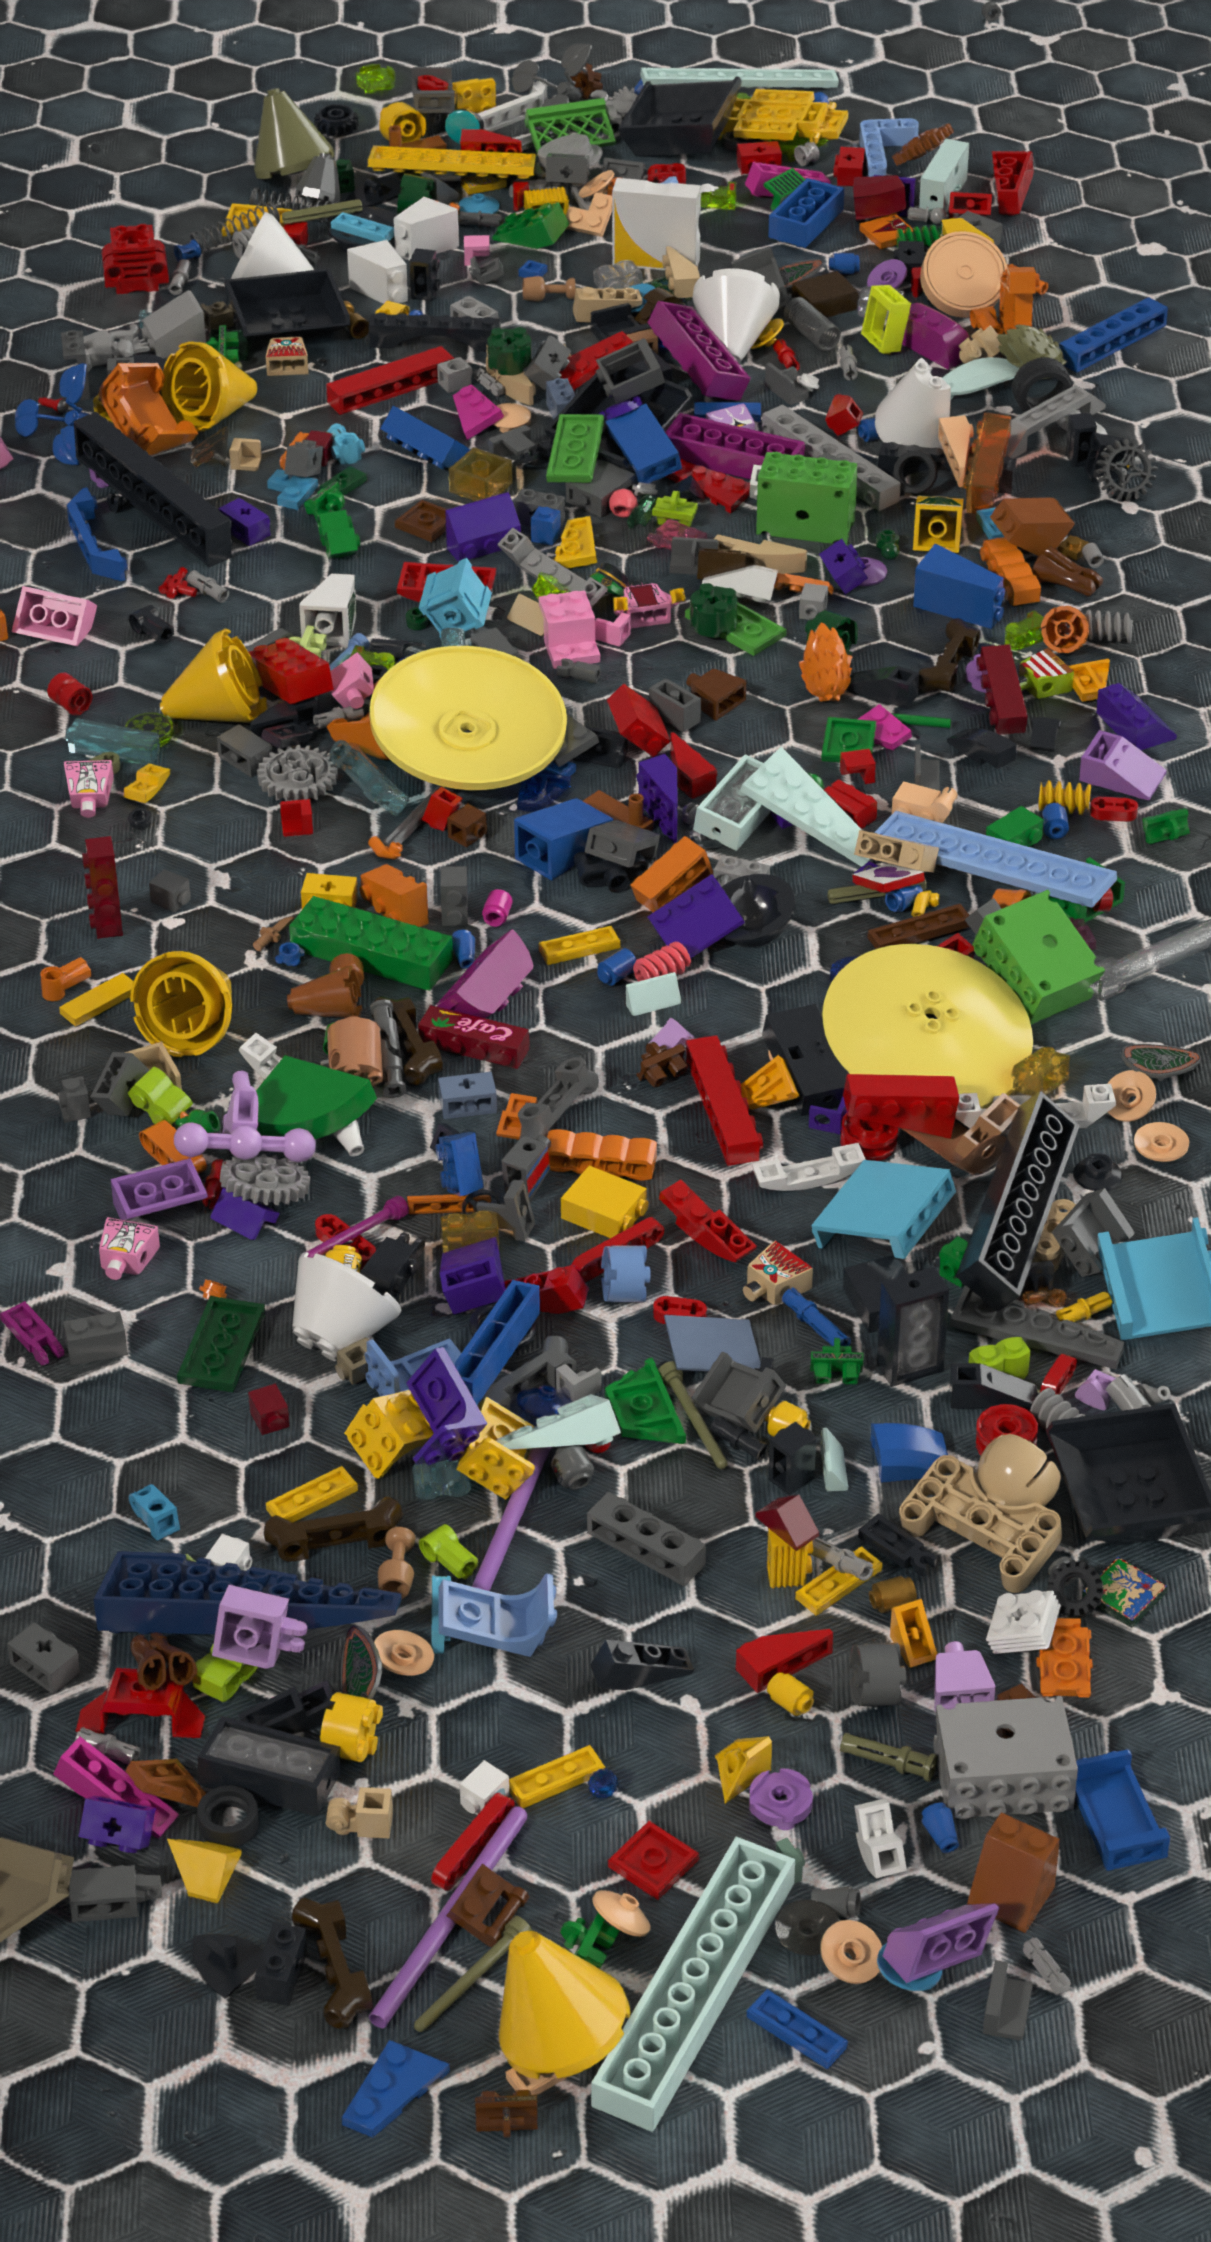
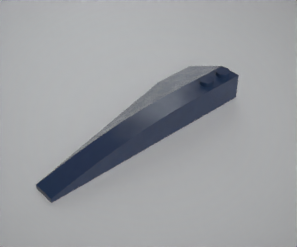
M118 1551L94 1597V1607L98 1631H109L111 1633L139 1632L140 1634L155 1632L215 1634L219 1606L228 1585L288 1598L289 1603L286 1617L306 1623L307 1629L338 1626L395 1616L402 1597L400 1593L367 1587L362 1588L360 1591H355L350 1587V1584L338 1583L334 1587L323 1585L322 1579L312 1577L308 1582L300 1581L295 1574L251 1567L244 1571L240 1570L238 1564L226 1562L224 1566L211 1565V1559L201 1557L196 1560L197 1562L189 1561L186 1555L179 1553Z

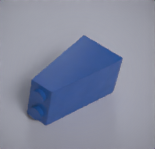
M934 544L915 570L914 607L954 619L960 618L965 622L992 629L996 622L1002 619L1004 608L1001 605L1005 595L1003 577L940 545Z
M578 798L514 819L515 860L552 881L575 865L573 859L575 854L585 852L589 829L614 821V819Z

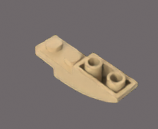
M487 351L486 372L505 387L503 390L504 394L526 405H534L533 396L536 395V388L534 383L530 382L528 377L524 375L525 371L518 375L498 374V370L495 368L492 371L488 367Z
M718 534L714 538L718 540V549L745 551V567L758 565L778 570V573L781 574L805 572L807 569V550L767 540H763L760 545Z

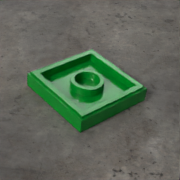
M828 717L821 761L840 763V754L842 752L870 749L872 754L877 726L876 721Z

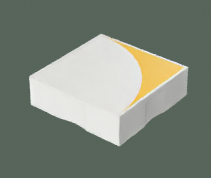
M617 178L612 190L613 265L665 270L662 264V255H666V247L670 246L698 267L700 261L698 219L701 205V186L678 183L658 184L646 180Z

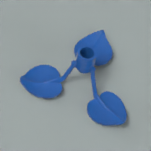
M84 363L68 368L61 376L60 394L63 397H67L66 403L74 409L67 412L65 418L38 414L39 404L32 399L21 402L15 413L16 430L24 437H30L35 433L38 426L37 418L65 422L68 426L62 428L61 434L54 438L53 453L60 462L69 465L80 464L79 460L76 459L73 421L89 415L82 412V408L75 405L81 399L84 390L87 365Z

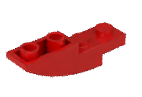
M681 1179L660 1192L659 1199L677 1216L675 1224L705 1249L735 1263L756 1250L757 1246L720 1209L713 1212Z

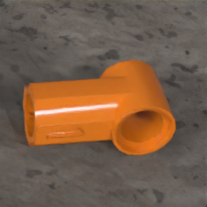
M993 306L970 310V322L973 328H982L984 331L991 325L997 334H1003V328L997 321L996 311Z
M80 957L60 968L56 966L44 968L40 973L42 997L48 1001H58L64 998L66 989L91 977V969L87 962Z

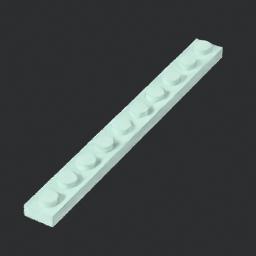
M641 68L640 74L643 84L646 81H650L652 85L733 81L737 76L742 80L740 87L746 88L803 87L808 89L811 87H822L829 89L831 87L838 88L839 82L835 70Z

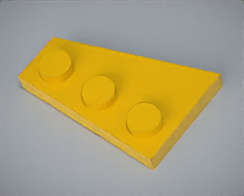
M590 516L567 520L561 535V544L557 546L556 556L553 560L567 569L597 563Z

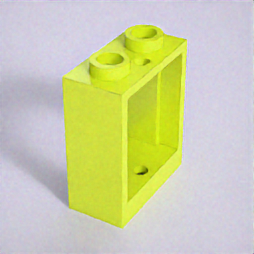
M891 285L871 286L861 334L883 354L900 352L911 303ZM887 310H889L888 319H887V323H886V328H885V332H884V331H883L884 323H885V319H886V315H887Z

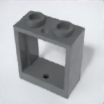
M645 338L596 360L599 368L595 370L601 383L605 381L606 384L603 385L608 398L613 397L616 404L665 383L662 370ZM644 360L649 369L648 371L614 386L609 375Z

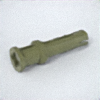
M849 1733L843 1735L840 1745V1752H846L896 1767V1771L904 1775L906 1772L924 1777V1780L927 1782L932 1780L937 1766V1754L931 1753L926 1755L912 1751L910 1746H903L899 1749L877 1741L850 1735ZM861 1746L883 1752L884 1755L862 1749ZM913 1761H914V1762H917V1763H920V1764H923V1766L914 1764Z

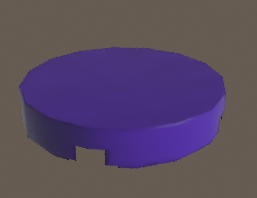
M635 396L633 397L634 402L625 400L608 407L605 410L606 414L604 411H601L598 415H604V420L606 421L641 406L642 401L640 397Z

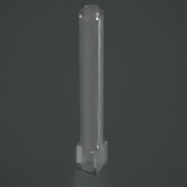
M1211 919L1118 960L1111 956L1095 963L1096 966L1103 967L1105 972L1098 981L1090 986L1093 989V995L1099 1001L1108 999L1126 991V984L1210 948Z

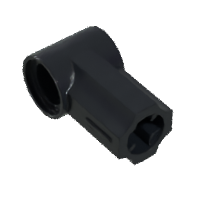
M148 605L130 614L128 617L129 624L136 633L145 632L163 645L170 642L171 637L174 635V627L161 619L158 611L152 605Z

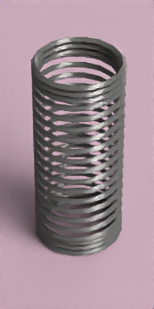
M794 298L785 307V319L821 351H829L838 344L841 337L839 328L804 298Z

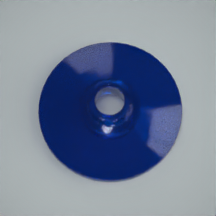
M547 1385L540 1388L525 1389L517 1395L516 1400L522 1410L537 1417L559 1415L558 1408L573 1402L554 1387Z

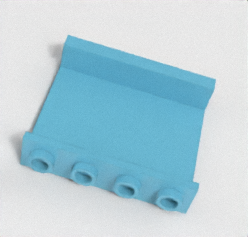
M863 1160L811 1225L818 1248H824L835 1233L887 1239L890 1241L894 1257L905 1259L956 1193L950 1169Z
M1198 1217L1192 1218V1232L1112 1244L1109 1232L1098 1233L1097 1250L1101 1265L1103 1266L1102 1270L1108 1293L1113 1302L1112 1308L1121 1341L1211 1326V1250L1207 1251L1206 1228H1201Z

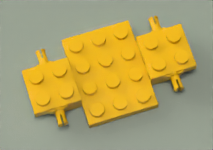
M756 89L751 99L736 98L729 121L718 140L722 134L733 131L734 138L745 140L754 138L789 141L793 140L798 131L799 137H806L810 139V142L817 144L820 138H826L827 140L838 139L849 118L848 111L836 110L837 105L832 101L829 104L813 102L815 99L814 91Z

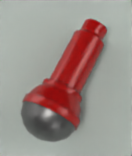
M40 397L38 400L39 404L53 408L59 414L67 412L69 405L63 398L54 400Z

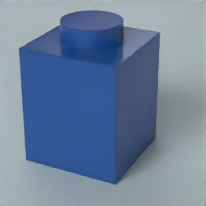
M539 506L531 518V542L553 546L561 534L560 510Z

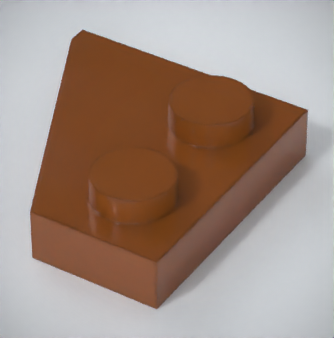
M178 1759L131 1761L125 1771L138 1789L158 1797L197 1807L201 1798L206 1794Z

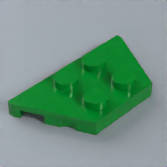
M653 1357L645 1360L644 1367L638 1371H629L623 1375L621 1380L614 1381L605 1388V1397L610 1401L622 1437L677 1444L686 1443V1434Z

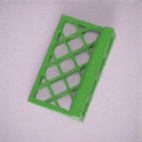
M604 98L526 110L524 123L526 128H529L536 152L541 148L540 143L542 140L547 143L553 140L546 136L549 131L559 135L557 137L559 138L569 135L565 133L568 128L578 132L577 134L586 135L590 139V144L599 147L616 144V139L605 110L606 103ZM602 117L603 123L601 125L592 121V119ZM573 121H582L585 124L580 128L573 124ZM561 123L565 125V127L561 131L553 125ZM588 125L597 129L594 135L585 130ZM542 126L546 130L542 134L535 130L534 127ZM602 132L608 135L609 139L602 140L597 136Z

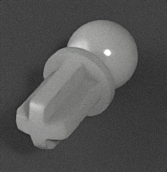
M928 206L926 208L910 207L908 219L925 221V223H927V219H930L934 224L939 225L941 220L946 219V212L942 208H934L932 211H928Z

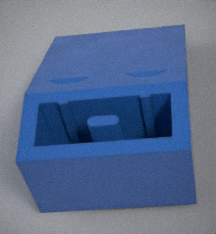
M467 1132L438 1137L439 1144H436V1154L438 1161L442 1160L444 1171L440 1172L442 1187L447 1188V1192L458 1196H465L484 1188L475 1133Z

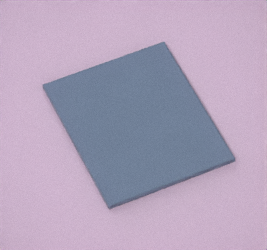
M676 1315L664 1316L677 1370L709 1371L721 1352L728 1353L733 1361L752 1369L760 1368L761 1363L749 1320Z

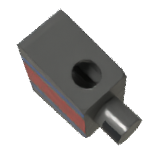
M539 1135L536 1139L526 1136L521 1137L502 1159L505 1194L513 1180H522L525 1183L531 1203L550 1169L548 1150L552 1143L547 1137Z

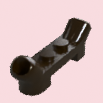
M960 618L953 619L946 625L945 633L951 642L946 643L944 653L939 655L935 666L918 671V688L922 692L927 693L935 690L952 692L957 684L959 661L963 655L973 657L978 648L981 635L979 629L968 627Z
M381 996L375 1001L386 999L393 1003L392 1016L397 1024L398 1037L402 1042L404 1055L410 1057L404 1066V1077L410 1084L422 1085L430 1074L443 1071L440 1052L434 1040L423 1043L415 1029L416 1008L409 997L393 1000Z
M383 1497L371 1510L295 1523L275 1515L266 1522L263 1534L266 1542L277 1547L279 1557L282 1560L288 1562L309 1559L308 1550L364 1540L367 1541L368 1549L386 1546V1533L394 1528L402 1519L403 1512L397 1500L391 1497Z
M308 1898L300 1899L293 1908V1925L305 1928L306 1933L319 1938V1940H316V1946L320 1959H326L328 1963L325 1966L329 1986L335 1984L336 1987L323 2008L325 2020L334 2028L346 2029L356 2014L372 2010L373 2002L364 1971L350 1974L339 1942L340 1940L347 1939L346 1922L341 1905L338 1900L320 1904Z

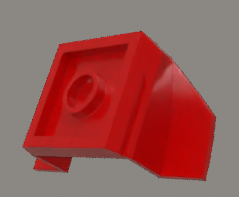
M116 1668L109 1681L107 1690L81 1709L76 1732L84 1727L96 1733H104L110 1712L120 1715L148 1714L154 1717L171 1715L172 1737L201 1738L205 1715L184 1692V1685H178L170 1680L167 1670L166 1682L156 1690H149L139 1684L137 1669Z

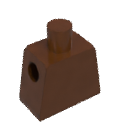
M711 669L702 676L691 673L687 678L686 684L691 687V693L701 698V711L714 720H718L746 700V680L717 669Z

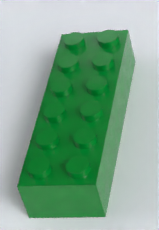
M316 896L309 900L289 926L290 942L298 944L307 955L331 962L340 954H353L362 962L364 972L431 991L453 961L452 936Z

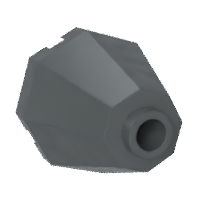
M320 153L319 156L313 157L296 187L295 195H298L300 198L304 196L309 197V199L313 198L315 202L319 199L322 203L326 201L329 204L340 202L337 164L335 160H332L331 155Z

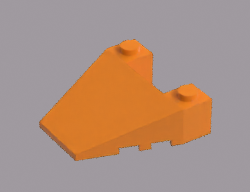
M1007 267L1005 272L1000 274L999 320L1005 334H1007L1009 329H1016L1015 325L1032 327L1033 294H1035L1036 287H1039L1040 276L1036 274L1034 267Z

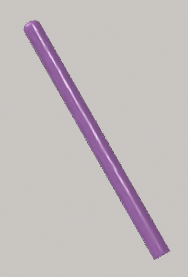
M551 1447L531 1449L527 1461L534 1464V1473L512 1493L472 1587L490 1591Z
M515 1806L508 1812L369 2015L370 2021L379 2028L387 2026L456 1925L446 1915L481 1864H484L493 1870L528 1818L523 1808Z

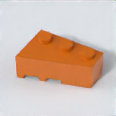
M684 836L660 859L656 860L648 870L638 876L631 884V888L636 900L654 913L711 874L714 876V872L706 850Z
M388 864L361 874L360 894L364 900H368L374 906L377 913L382 914L384 917L418 927L429 924L426 883L421 882L418 884L415 882L414 877L409 876L406 878L403 876L402 871Z

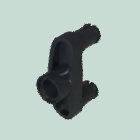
M639 851L636 853L634 866L626 867L609 860L591 864L585 852H579L573 858L578 870L577 876L583 886H608L609 890L614 893L626 890L631 880L636 879L648 869L645 857Z

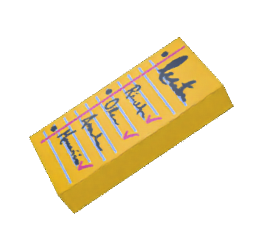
M488 173V176H472L461 179V186L468 195L507 187L506 179L504 177H497L494 173Z

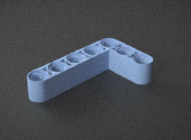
M911 118L864 120L860 123L859 143L860 148H865L864 168L866 177L887 175V162L883 146H903L914 137H917L919 124L917 120Z

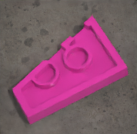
M472 384L463 387L453 395L467 440L504 417L501 409Z

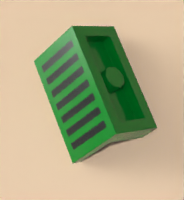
M794 168L770 179L763 185L774 195L771 205L773 211L806 180Z

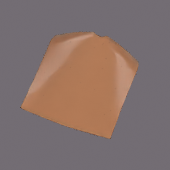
M954 1121L951 1139L901 1128L952 1165L971 1175L983 1173L997 1163L1007 1139L999 1134L992 1135L980 1142L965 1157H962L954 1150L962 1136L969 1129L957 1121ZM994 1144L995 1147L985 1158H982L985 1148Z

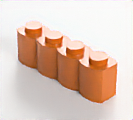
M1005 537L983 540V547L980 548L981 559L986 562L989 571L1003 577L1005 600H1008L1012 606L1040 602V583L1037 577L1033 575L1029 564L1025 562L1023 554L1017 549V546L1008 542Z
M561 1129L548 1132L547 1138L552 1143L548 1150L549 1170L566 1172L571 1170L582 1174L588 1166H592L617 1177L626 1176L634 1180H650L653 1177L657 1158V1142L647 1138L628 1139L619 1135L602 1137L591 1132L575 1134Z

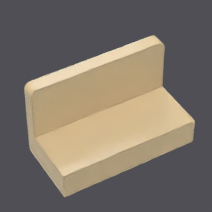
M518 594L507 619L544 637V618L539 603Z

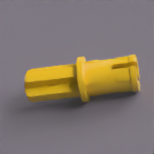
M1101 1292L1085 1300L1080 1298L1077 1300V1303L1057 1310L1056 1317L1058 1321L1066 1319L1072 1322L1081 1319L1088 1320L1091 1318V1315L1111 1307L1113 1302L1109 1293Z

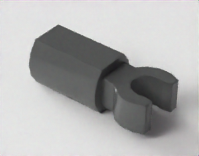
M562 658V666H557V675L562 677L573 676L574 679L596 684L600 679L601 667L599 665L580 661L574 663L570 659Z

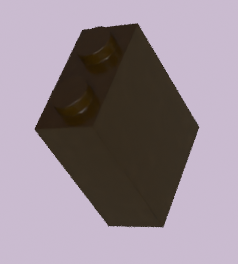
M838 271L792 283V300L797 297L804 298L826 318L857 310L858 290Z

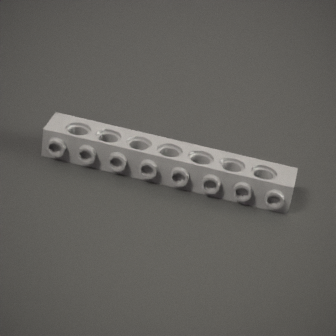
M780 405L762 414V432L804 441L805 457L817 458L823 453L828 452L840 460L857 463L856 496L876 510L881 511L900 502L901 482L784 405Z

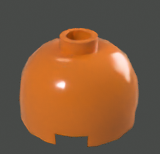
M1059 606L1051 609L1044 616L1041 623L1044 643L1051 650L1058 653H1071L1080 649L1085 644L1089 635V624L1086 616L1079 609L1072 606Z

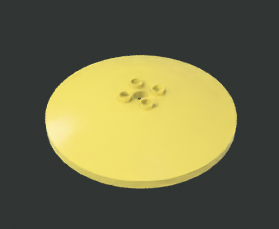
M447 646L429 649L398 662L377 683L371 697L369 713L370 727L378 746L398 767L429 783L462 790H487L506 787L536 775L547 767L560 751L564 742L567 725L564 701L554 684L542 672L510 654L475 646ZM470 730V731H472V732L466 733V732H463V731Z
M899 944L867 952L851 961L836 975L826 993L821 1016L829 1046L835 1057L849 1074L954 1076L958 1093H977L981 1109L988 1108L993 1103L994 1096H1000L1002 1093L1009 1096L1017 1088L1028 1068L1032 1054L1033 1035L1030 1020L1022 1002L1013 989L1000 976L982 963L969 956L942 947L923 944ZM925 1014H933L937 1019H929Z

